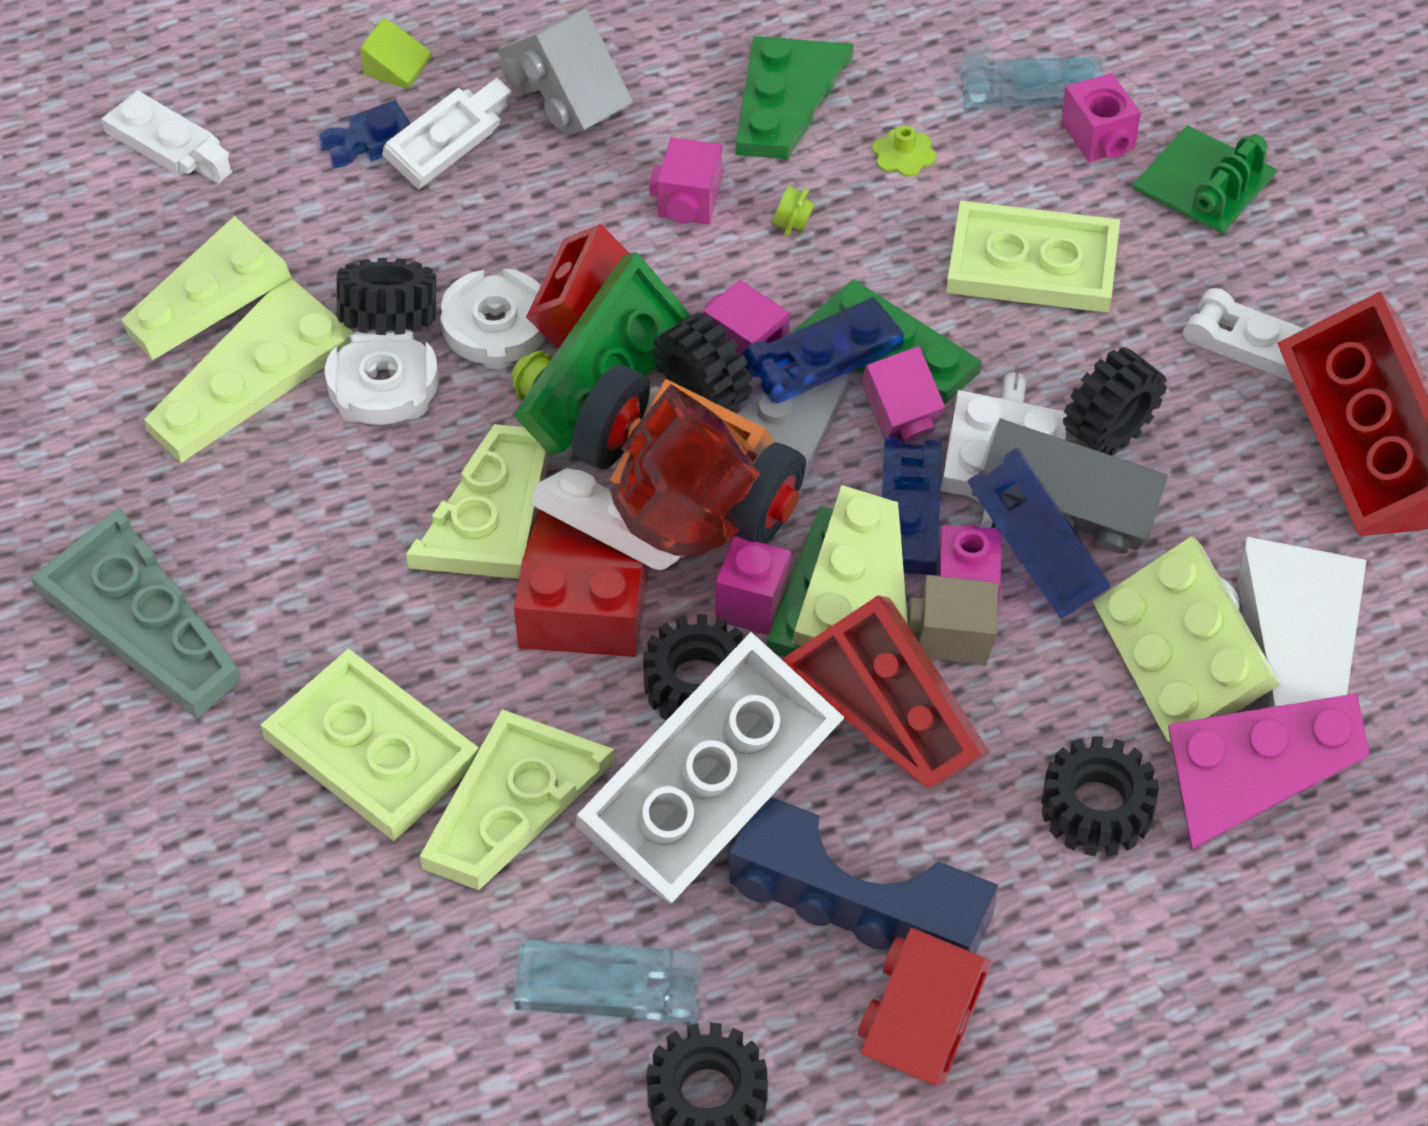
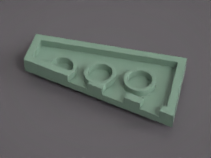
M120 506L31 577L35 592L196 719L241 681L236 664L200 615L196 616L187 604L183 592L172 578L169 579L157 563L155 554L145 540L140 539L131 527L130 520Z

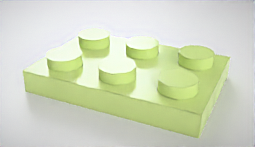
M960 201L946 293L1109 313L1120 219Z
M1192 536L1093 601L1170 745L1169 724L1234 714L1280 685L1278 678L1202 545Z
M349 648L261 724L263 738L392 841L399 838L464 778L479 751L478 746Z

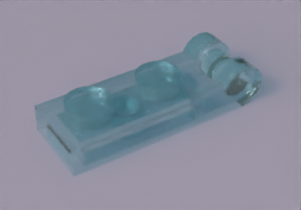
M971 54L964 57L959 63L960 78L963 84H965L962 90L964 104L969 110L1063 106L1065 86L1104 75L1101 56L988 61L981 54Z
M521 939L514 991L515 1010L661 1020L667 1025L687 1026L695 1024L698 1021L700 1001L694 995V987L702 979L703 959L697 953L685 950ZM650 978L665 979L669 982L668 990L649 989Z

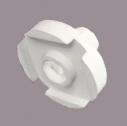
M502 269L503 276L493 275L485 277L484 270L471 272L455 281L444 293L441 302V330L447 345L459 356L476 363H483L484 366L490 369H502L509 366L512 361L519 360L523 356L534 352L546 339L526 318L541 285L532 277L516 270ZM502 312L506 313L505 318L497 321H490L485 318L487 313L494 316Z
M405 329V334L395 335L394 331H386V335H376V330H370L368 333L357 331L350 335V344L344 346L339 352H337L336 346L329 354L325 364V378L329 397L339 409L340 415L349 422L385 425L406 419H416L424 415L428 410V403L436 394L439 375L434 350L427 342L425 347L422 343L414 340L413 332ZM382 369L388 370L391 376L385 380L372 379L377 376L378 370Z

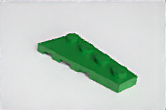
M637 252L622 256L513 415L549 454L564 452L572 445L575 424L582 406L597 381L607 370L615 365H623L647 376L656 368L655 364L659 362L653 356V349L656 347L653 344L654 340L660 334L691 315Z

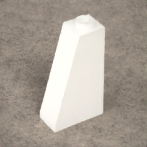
M1247 537L1237 578L1244 618L1280 682L1279 686L1259 698L1261 709L1347 695L1366 560Z

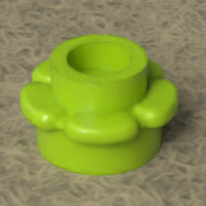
M790 185L786 188L771 222L772 225L785 230L784 236H789L792 228L801 232L804 230L815 205V202L806 199L809 193L807 187L803 191Z
M536 351L523 356L516 363L512 371L513 387L516 389L515 395L519 400L523 401L553 358L551 354Z

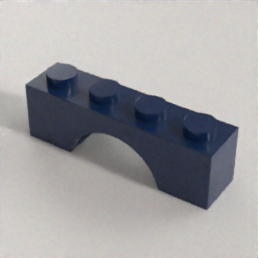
M770 797L743 826L729 852V883L735 885L745 897L760 903L773 900L795 909L802 919L811 924L826 926L831 923L851 931L862 943L874 949L884 950L891 947L897 937L906 939L910 928L977 953L994 915L998 884L939 861L919 876L899 883H872L849 875L840 869L827 855L820 839L819 815Z

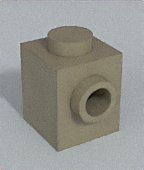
M926 575L920 598L910 597L907 620L908 626L916 634L917 640L930 659L987 665L997 636L998 583Z

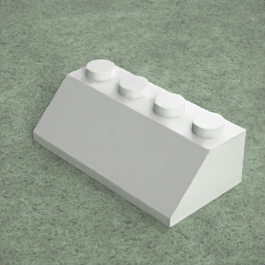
M750 632L577 814L575 826L623 871L672 904L837 727L844 717L759 638Z

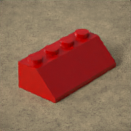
M1379 291L1277 342L1353 525L1360 536L1428 529V379L1400 317L1382 292Z

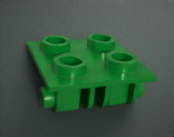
M1187 125L1135 181L1132 189L1224 234L1275 176L1278 169L1265 163L1267 142L1260 135L1252 134L1251 136L1242 137L1237 142L1235 149Z

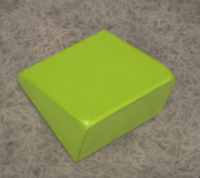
M385 18L380 20L362 44L360 50L365 76L406 89L411 87L432 58L430 50L395 23Z

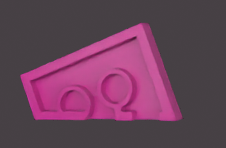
M1357 693L1174 723L1168 726L1191 850L1231 828L1262 814L1264 811L1357 764L1370 755Z

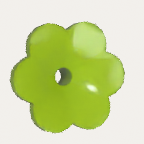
M907 125L892 129L888 132L887 137L875 140L872 145L873 153L878 156L877 166L885 172L897 171L906 177L916 176L921 172L922 167L933 165L936 162L937 156L936 152L931 148V138L924 133H916L913 127Z

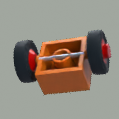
M615 365L607 370L589 393L579 413L572 436L573 454L581 461L599 469L609 468L622 456L609 480L622 494L639 499L644 504V507L656 511V513L674 522L682 518L694 521L700 528L702 536L722 546L729 535L741 537L750 542L756 541L767 544L778 532L782 524L789 519L797 505L800 495L799 491L806 470L805 456L785 444L775 442L765 427L667 379L664 380L645 414L650 396L649 380L643 374L623 365Z

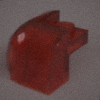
M670 384L633 429L621 449L627 452L629 457L623 469L620 484L617 483L610 488L613 504L632 535L658 550L675 556L701 555L722 546L740 531L728 512L736 503L742 501L747 496L753 482L760 475V472L753 463L758 455L719 416Z

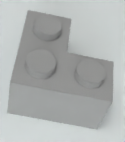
M587 8L550 22L497 50L502 60L501 70L510 86L517 89L521 96L540 90L545 99L544 108L549 120L565 136L585 130L633 103Z

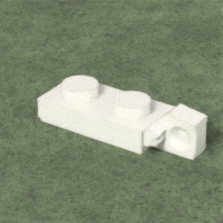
M495 78L476 94H473L469 89L462 91L460 88L456 89L386 142L382 156L418 190L493 133V130L499 126L501 121L498 115L508 107L507 100L511 90L498 78Z
M138 90L101 119L104 132L178 176L182 173L189 174L196 170L219 184L233 172L230 170L228 151L220 146V141L212 133Z

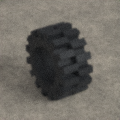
M377 258V262L364 259L360 260V265L353 262L346 264V268H340L338 274H336L337 320L340 323L344 322V326L349 329L358 327V332L368 333L370 330H376V335H386V331H394L395 335L405 334V329L417 332L421 330L422 326L429 327L432 325V321L436 319V273H433V269L428 266L422 267V263L414 261L406 264V259L399 258L395 262H387V258Z
M702 313L692 314L660 334L654 340L653 344L656 347L653 349V356L659 360L655 364L658 372L663 373L667 380L728 410H732L746 401L753 388L748 384L752 381L751 372L743 369L747 365V361L744 355L738 356L735 351L739 346L733 338L728 341L725 337L727 330L721 324L715 327L714 319L708 315L703 317Z
M1120 347L1118 352L1115 350L1109 352L1106 361L1099 359L1094 364L1095 371L1091 375L1086 372L1081 379L1084 384L1080 389L1073 390L1070 397L1074 401L1067 404L1064 410L1067 416L1063 418V425L1066 426L1065 429L1090 449L1111 456L1117 453L1119 446L1121 448L1126 447L1132 436L1135 439L1139 437L1142 433L1140 428L1144 423L1149 424L1154 416L1151 413L1154 409L1160 408L1163 401L1160 396L1165 394L1167 386L1164 384L1167 381L1166 376L1126 347Z
M697 614V624L689 625L685 615L676 618L675 630L667 622L659 627V638L651 635L647 642V651H644L643 655L645 694H648V703L652 709L655 710L660 707V717L667 721L701 685L688 683L677 678L675 671L678 666L686 661L696 659L707 660L719 666L743 641V633L736 626L727 633V621L717 617L714 626L707 625V615Z
M1092 736L1091 746L1086 748L1081 738L1072 741L1070 753L1062 747L1056 753L1055 761H1050L1041 800V804H1043L1042 816L1044 822L1051 821L1049 831L1056 839L1063 833L1067 834L1064 846L1073 851L1078 843L1082 842L1087 844L1085 855L1096 857L1098 846H1105L1107 857L1118 855L1121 843L1129 851L1137 845L1138 836L1144 839L1149 832L1158 800V779L1153 780L1155 769L1151 762L1141 765L1143 753L1134 747L1128 755L1123 753L1124 741L1114 738L1112 748L1103 747V736ZM1085 783H1105L1120 792L1123 804L1114 810H1095L1082 804L1077 799L1075 792Z
M710 1022V1034L700 1035L699 1023L687 1025L686 1039H682L676 1030L667 1036V1049L658 1045L653 1052V1065L648 1064L646 1076L648 1108L650 1107L651 1120L654 1126H756L757 1121L763 1122L766 1114V1102H768L767 1065L765 1059L759 1060V1048L753 1040L745 1046L743 1045V1032L732 1028L728 1038L722 1036V1024ZM711 1069L727 1076L733 1085L734 1091L725 1104L714 1108H700L691 1105L684 1098L681 1092L682 1085L694 1072Z

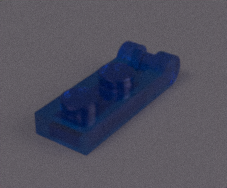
M872 297L769 344L766 341H758L751 344L742 353L747 361V365L744 368L751 372L752 377H759L761 379V390L772 403H781L903 348L904 332L876 298Z
M885 437L882 497L898 502L904 573L937 575L942 440H924V445L902 444V438Z
M1017 447L1002 457L1005 463L988 474L982 470L967 481L977 499L1060 619L1109 589L1111 584L1036 475L1025 455ZM1018 483L1026 497L1009 508L1000 494Z

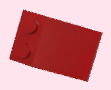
M539 509L522 559L514 604L518 648L637 657L649 566Z

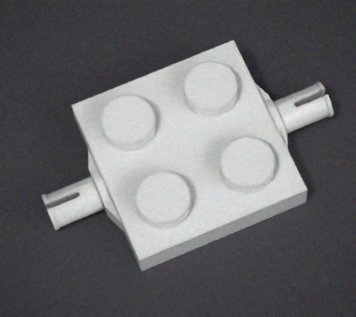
M1016 373L1005 375L1002 398L958 390L940 491L968 496L983 504L984 499L971 494L992 430L1001 418L1065 440L1067 430L1065 429L1066 426L1063 425V418L1067 415L1064 411L1024 403L1027 378L1020 373L1015 390L1013 387ZM984 507L980 527L991 528L993 517H995L994 528H1001L1002 535L1005 532L1006 515L995 513Z

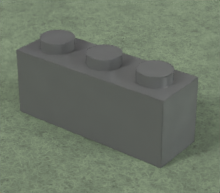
M1000 418L992 430L971 495L984 499L983 507L995 513L1016 516L1017 511L1038 517V525L1046 530L1063 535H1071L1072 531L1076 530L1094 536V544L1100 548L1126 554L1129 548L1138 550L1148 540L1168 475Z

